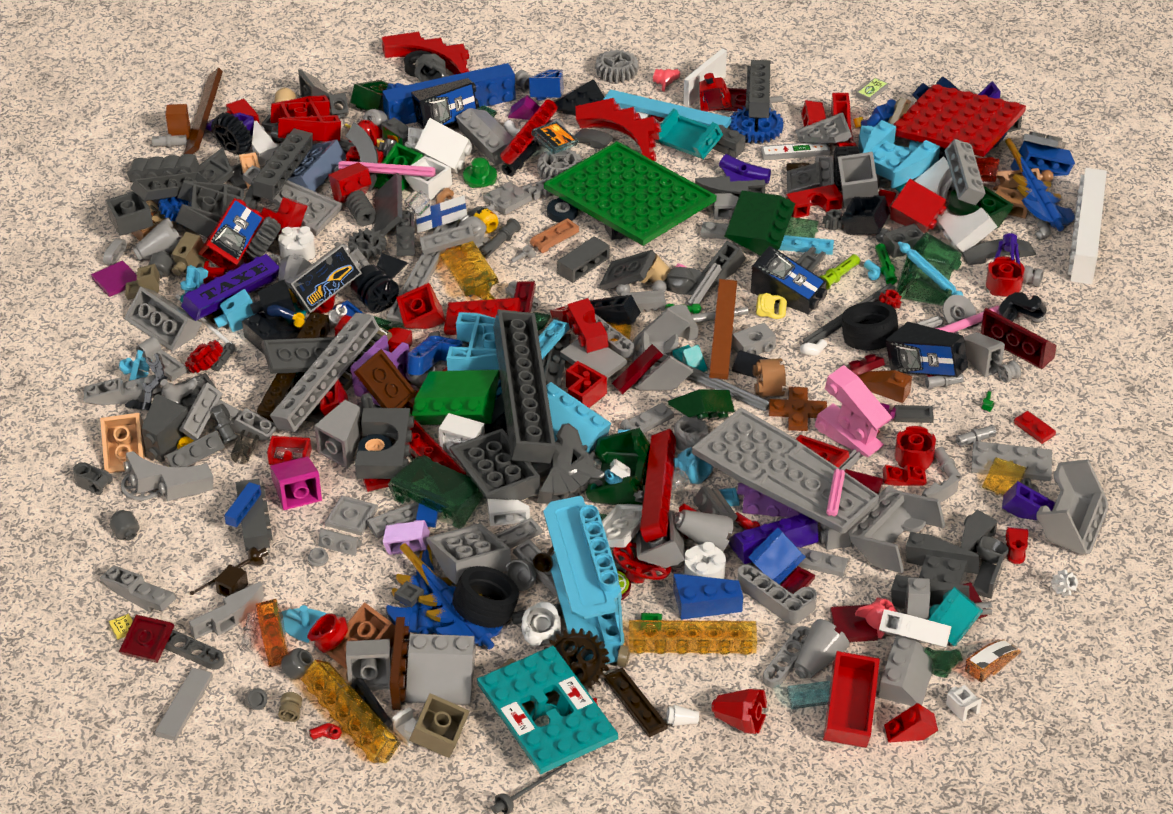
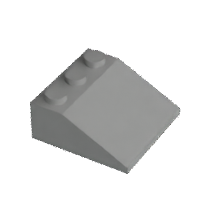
M481 523L426 537V541L446 577L456 585L460 576L467 568L485 566L505 572L507 571L506 565L511 562V548Z
M410 634L406 703H425L429 693L456 705H471L476 652L475 637Z

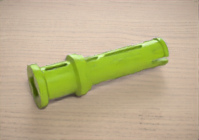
M852 254L837 267L830 268L826 271V274L820 275L819 277L826 281V289H830L833 283L840 281L841 276L858 265L860 258L856 254Z

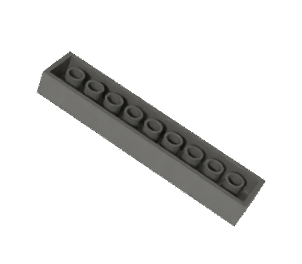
M498 309L493 329L511 460L551 463L556 445L535 313Z

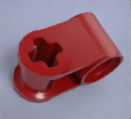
M1007 527L1006 545L1009 547L1007 559L1013 564H1021L1025 561L1028 529Z

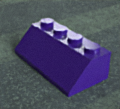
M800 513L790 518H784L736 533L728 539L730 540L728 544L743 564H748L752 562L749 556L752 554L753 549L761 545L768 538V535L777 528L796 547L801 548L817 543L818 522Z

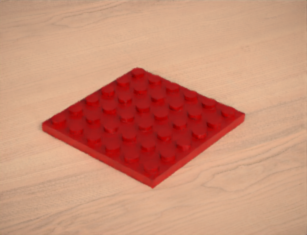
M936 84L932 85L893 124L896 126L895 136L922 143L927 140L943 148H947L954 139L971 144L974 155L984 157L1024 114L1026 105L1019 104L1018 102L1004 101L1001 98H991L987 95H977L970 91L964 92L956 88L942 87Z

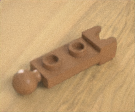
M1039 168L1031 169L1040 181L1051 182L1054 178L1051 170H1043L1040 174ZM1021 170L994 172L991 177L998 178L1000 184L994 186L993 190L997 191L999 186L1009 189L1017 188L1020 184L1013 179L1014 174L1023 176Z

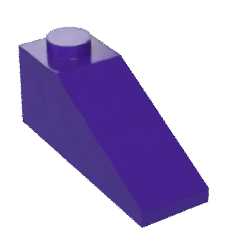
M1017 481L1004 493L1002 509L1018 518L1037 520L1039 508L1041 506H1048L1050 511H1052L1055 502Z

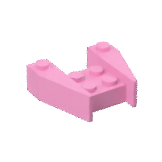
M843 365L828 376L825 390L842 403L841 409L834 403L817 415L814 427L835 442L851 450L856 449L857 452L869 457L884 446L876 436L879 428L889 422L892 417L861 379Z

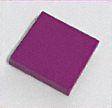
M123 260L91 274L94 282L109 297L124 291L126 283L137 280L135 272Z

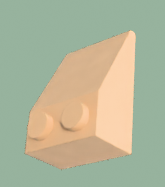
M140 413L100 418L104 470L109 473L124 472L123 462L126 461L127 452L134 451L145 459V444L142 433L143 419Z

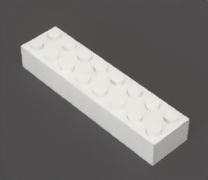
M1086 168L1085 174H1081L1068 269V275H1071V282L1093 283L1098 256L1106 170Z

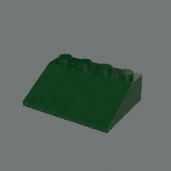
M742 190L724 237L760 256L769 246L779 250L796 203L781 195Z

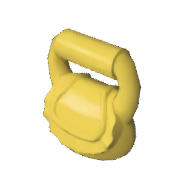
M759 294L756 303V314L760 317L768 316L772 319H781L786 316L787 300L779 295ZM775 300L780 301L778 315L774 313Z

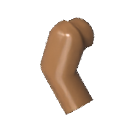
M444 188L436 196V204L444 202L446 197L451 199L454 191L450 190V188Z

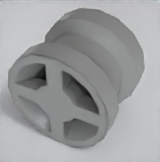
M1011 360L1007 364L998 366V375L1007 383L1012 378H1019L1021 376V369L1016 361Z

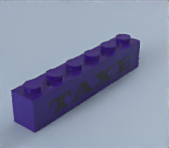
M267 254L256 257L253 261L247 264L244 263L239 268L230 270L225 275L216 277L211 282L202 284L193 291H188L183 296L181 307L197 321L221 309V303L243 289L250 294L277 280L279 266Z

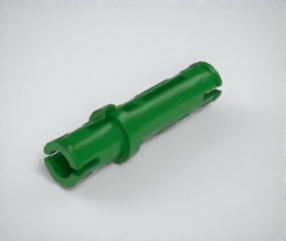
M878 244L875 247V251L881 265V273L886 279V284L891 283L894 285L897 282V277L894 273L895 267L890 261L886 245Z

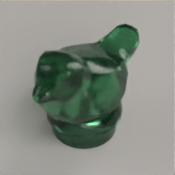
M926 647L924 650L933 661L931 667L932 674L935 676L948 677L952 668L959 661H963L961 652L957 649L935 651Z

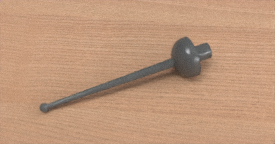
M563 764L560 768L511 797L505 793L496 795V804L491 807L493 813L497 814L502 811L504 814H510L514 808V800L561 769L566 768L567 764Z

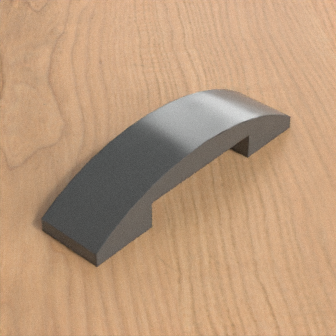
M1003 239L984 242L963 252L962 255L968 266L983 264L987 258L995 257L999 241ZM1017 239L1019 258L1036 255L1030 242ZM1002 248L1000 256L1010 255V252Z

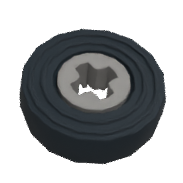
M561 198L553 199L547 205V216L554 222L560 223L567 218L572 221L578 215V208Z

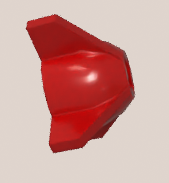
M370 120L360 121L358 125L368 133L374 146H377V138H382V130Z

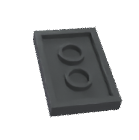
M649 250L611 261L599 287L605 291L614 289L620 284L626 285L644 280L649 268L653 264L656 256L655 252Z

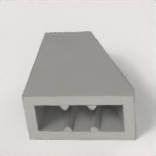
M978 332L965 336L966 356L971 364L984 377L998 373V366L1002 364L1005 344Z
M908 578L904 614L928 620L930 579Z

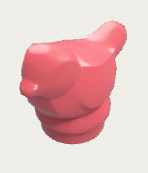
M656 69L653 82L661 84L662 91L665 92L667 86L674 80L679 79L680 71L678 69Z

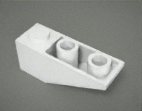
M254 121L252 150L253 153L256 152L259 164L263 165L266 164L267 160H270L273 152L277 151L279 146L273 142L271 135L265 132L264 127L260 126L257 121Z
M884 609L879 630L886 634L898 635L920 642L947 647L951 626Z

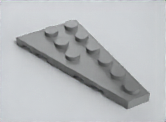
M252 165L243 174V180L251 185L253 178H256L259 174L260 168ZM288 180L275 198L270 200L277 207L280 206L283 197L307 205L308 207L301 225L309 227L314 236H317L342 209V203Z

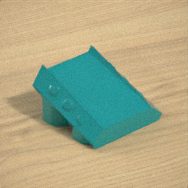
M954 587L944 594L943 602L940 605H933L929 609L930 618L928 620L951 626L948 642L954 647L978 619L983 610Z

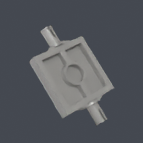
M511 182L505 183L483 196L484 201L489 204L484 208H488L491 211H500L506 215L532 201V195L528 193V188L532 187V185L528 183L523 187H518Z

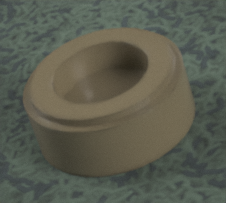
M620 646L617 666L627 667L630 655L629 646Z

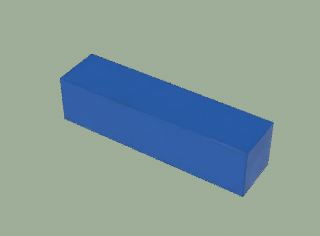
M251 482L246 485L224 515L227 525L238 527L260 497V485Z

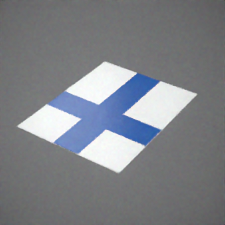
M465 195L417 210V232L420 233L466 216Z

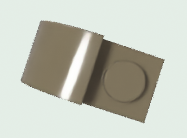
M155 264L138 268L137 280L126 283L125 296L127 300L135 298L140 286L154 290L157 293L159 292L160 273Z

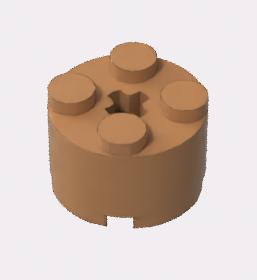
M782 358L759 359L756 365H753V376H756L757 384H754L755 395H759L761 398L785 395V391H782V386H786V374L784 365H780L783 361Z

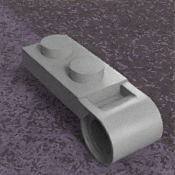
M150 337L136 346V351H143L142 357L150 358L152 363L156 361L154 354L159 353L165 367L164 374L171 381L187 373L186 366L163 351L155 337Z

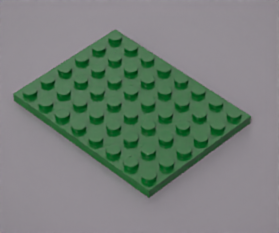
M618 141L544 183V189L642 246L716 202L717 195Z

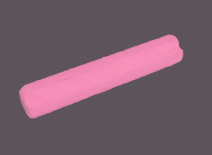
M843 469L834 470L826 512L828 516L832 515L835 517L838 514L845 475Z

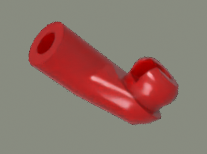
M325 723L310 729L309 734L312 740L322 736L335 740L340 738L342 731L340 727L334 724Z

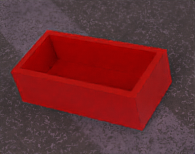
M840 651L836 652L832 666L823 740L867 748L872 731L879 658Z

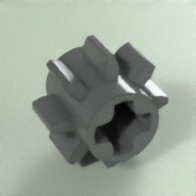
M385 139L384 143L380 142L379 151L383 152V157L388 155L397 141Z
M836 209L826 212V216H823V224H826L825 228L830 230L842 229V212Z

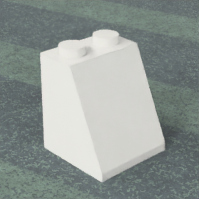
M429 118L415 146V150L422 153L423 156L451 167V172L457 174L459 170L463 169L464 160L471 153L472 144L468 138Z

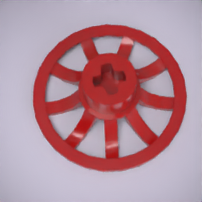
M629 542L625 548H622L627 554L623 551H618L621 548L614 547L612 550L615 561L626 570V578L634 583H643L645 578L660 580L670 575L671 566L664 569L658 565L638 560L636 543ZM630 547H634L636 549L635 558ZM617 555L623 556L625 559L620 561ZM655 571H660L663 574L657 576Z

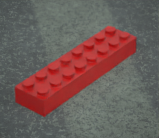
M414 420V428L410 429L413 435L412 442H409L411 456L416 461H420L422 468L444 491H448L466 482V472Z

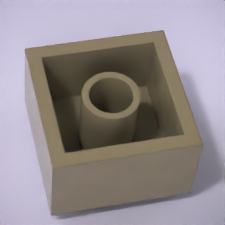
M429 693L409 741L450 758L470 711Z

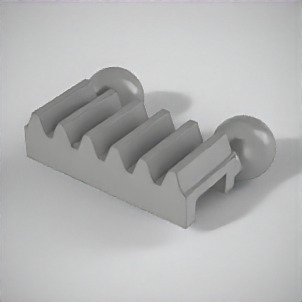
M657 280L653 283V291L630 292L631 288L628 284H620L616 287V292L619 296H633L640 312H643V310L650 312L651 309L657 311L659 308L661 311L665 310V291L667 286L662 280Z

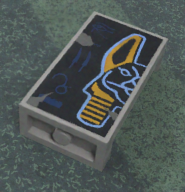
M334 243L335 247L295 278L289 277L285 280V283L305 311L311 313L362 274L359 269L360 264L355 258L352 259L349 254L351 251L346 244Z

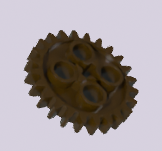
M572 628L571 634L564 630L563 637L556 634L557 641L549 640L550 644L556 648L575 675L584 673L582 678L579 679L584 688L594 691V684L601 686L599 678L606 679L603 671L609 670L605 663L610 662V659L606 656L609 652L604 648L605 644L603 641H600L598 635L593 637L590 630L585 635L583 628L579 630V633ZM570 646H575L572 652H567ZM594 654L591 660L585 661L586 656Z

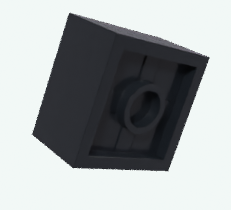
M874 195L873 197L858 196L852 198L841 217L846 234H879L890 215V210L885 196Z

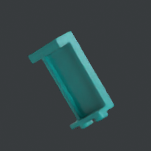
M672 109L660 124L661 132H659L658 141L666 146L704 160L721 139L723 133L718 124L714 122L708 126L680 116L676 109Z

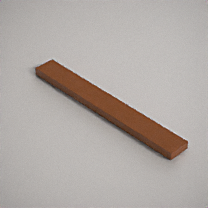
M719 279L709 378L728 380L737 290L736 280Z

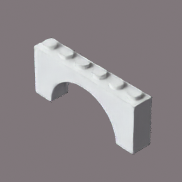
M943 156L914 181L946 199L948 189L953 182L948 161ZM983 208L964 216L949 214L946 209L942 216L939 215L937 218L938 227L941 230L944 228L943 234L948 240L952 239L950 244L956 251L960 249L962 252L974 247L998 227Z

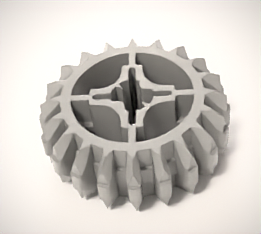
M610 49L609 52L604 51V54L601 53L597 57L595 69L597 76L600 79H604V81L610 80V83L621 81L624 83L625 80L630 81V78L634 79L639 69L637 57L633 53H629V51L625 52L623 49L621 51L617 49L613 51Z
M564 147L562 149H550V151L540 154L537 162V171L540 174V178H554L580 163L582 158L576 151L566 150Z

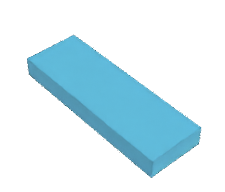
M784 235L779 250L807 252L813 246L816 248V254L823 251L827 255H832L834 240Z

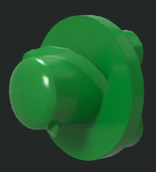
M482 157L474 158L471 165L463 172V180L471 188L494 185L497 179L496 169L489 165V162Z

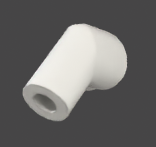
M507 120L504 123L505 130L511 136H516L521 130L517 129L511 120Z
M820 339L816 344H802L800 352L817 356L827 346V342Z

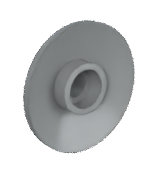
M952 295L943 304V316L948 324L976 315L973 303L962 295Z

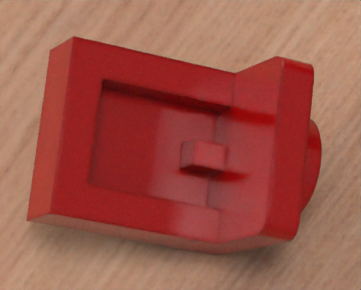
M205 261L204 267H202L208 270V277L203 280L204 284L226 274L225 268L210 267L209 261Z

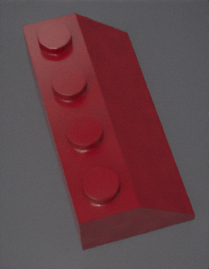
M988 308L984 309L980 334L1003 342L1005 344L1004 350L1041 370L1055 358L1057 345Z

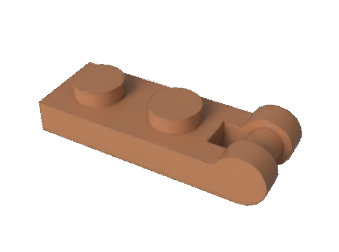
M567 218L532 237L530 244L533 247H538L541 253H545L549 248L578 233L579 226Z

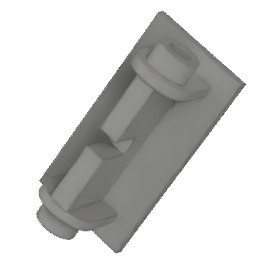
M320 528L319 547L356 556L357 547L360 548L362 545V540H359V537Z

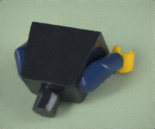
M285 279L258 292L260 301L250 304L253 314L264 311L267 319L284 317L289 320L294 319V325L297 327H303L304 314H294L296 310L293 303H296L297 299L291 290L288 289Z

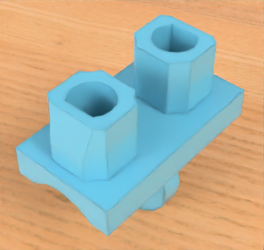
M192 265L187 266L186 281L181 282V289L187 293L199 288L203 284V280L208 277V270L202 267L196 268Z
M141 350L137 351L134 362L131 358H126L119 363V369L123 374L131 373L129 381L147 377L150 367L146 363V358L142 357L143 351Z

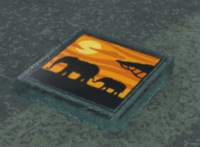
M557 121L535 128L531 132V135L553 154L574 147L579 142Z

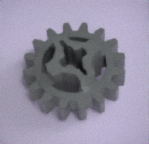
M365 228L364 231L358 229L359 233L353 232V237L349 236L348 248L350 251L353 252L358 248L367 260L370 257L375 259L377 254L381 255L382 251H386L387 242L385 234H381L380 230L375 232V228L371 230Z

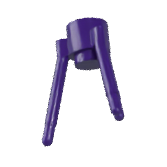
M1013 233L1004 234L1003 240L999 241L995 258L1000 256L1002 248H1004L1005 251L1010 252L1012 261L1014 260L1015 252L1016 262L1020 264L1017 235Z

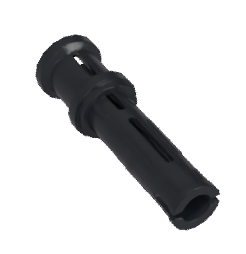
M533 140L512 164L504 163L502 165L503 173L511 177L514 176L516 171L524 166V162L540 149L539 143Z

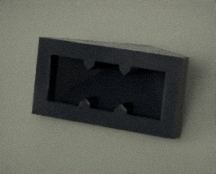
M381 253L377 266L393 279L408 263Z

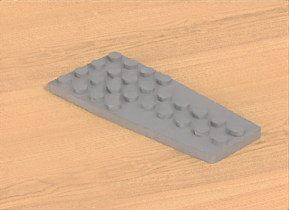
M742 407L692 447L693 455L735 480L839 533H846L878 504V494L845 473L838 514L835 517L832 515L828 516L826 512L834 470L839 468L787 433Z

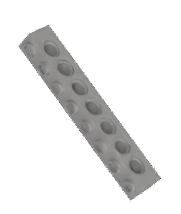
M355 313L270 414L277 429L295 432L379 331L380 328L373 315Z

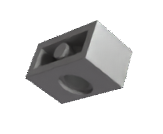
M765 322L732 334V348L737 353L742 350L758 355L775 349L776 335Z

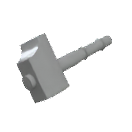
M686 305L669 307V309L690 321L691 325L678 335V337H683L688 341L698 338L699 328L696 325L697 322L714 320L716 311L691 315ZM736 308L734 316L748 314V308Z

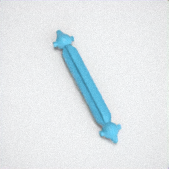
M898 242L900 251L906 253L907 257L947 294L963 296V293L957 291L956 287L916 250L910 249L908 243Z

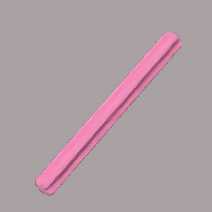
M340 161L338 164L339 170L357 162ZM359 162L369 169V173H399L400 175L433 177L436 174L434 167Z

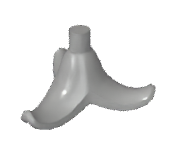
M193 377L187 383L174 385L163 379L160 382L162 392L152 395L159 394L181 405V399L195 389L197 380Z

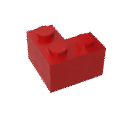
M283 197L278 212L263 208L261 216L264 219L271 217L281 224L279 234H281L282 229L285 227L301 226L308 206L296 200Z
M579 361L565 370L568 394L588 408L607 394V377Z

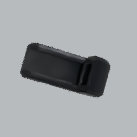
M1023 292L1010 294L1002 301L999 307V315L1012 322L1017 317L1018 312L1039 319L1047 311L1040 297L1033 295L1032 299L1029 300Z

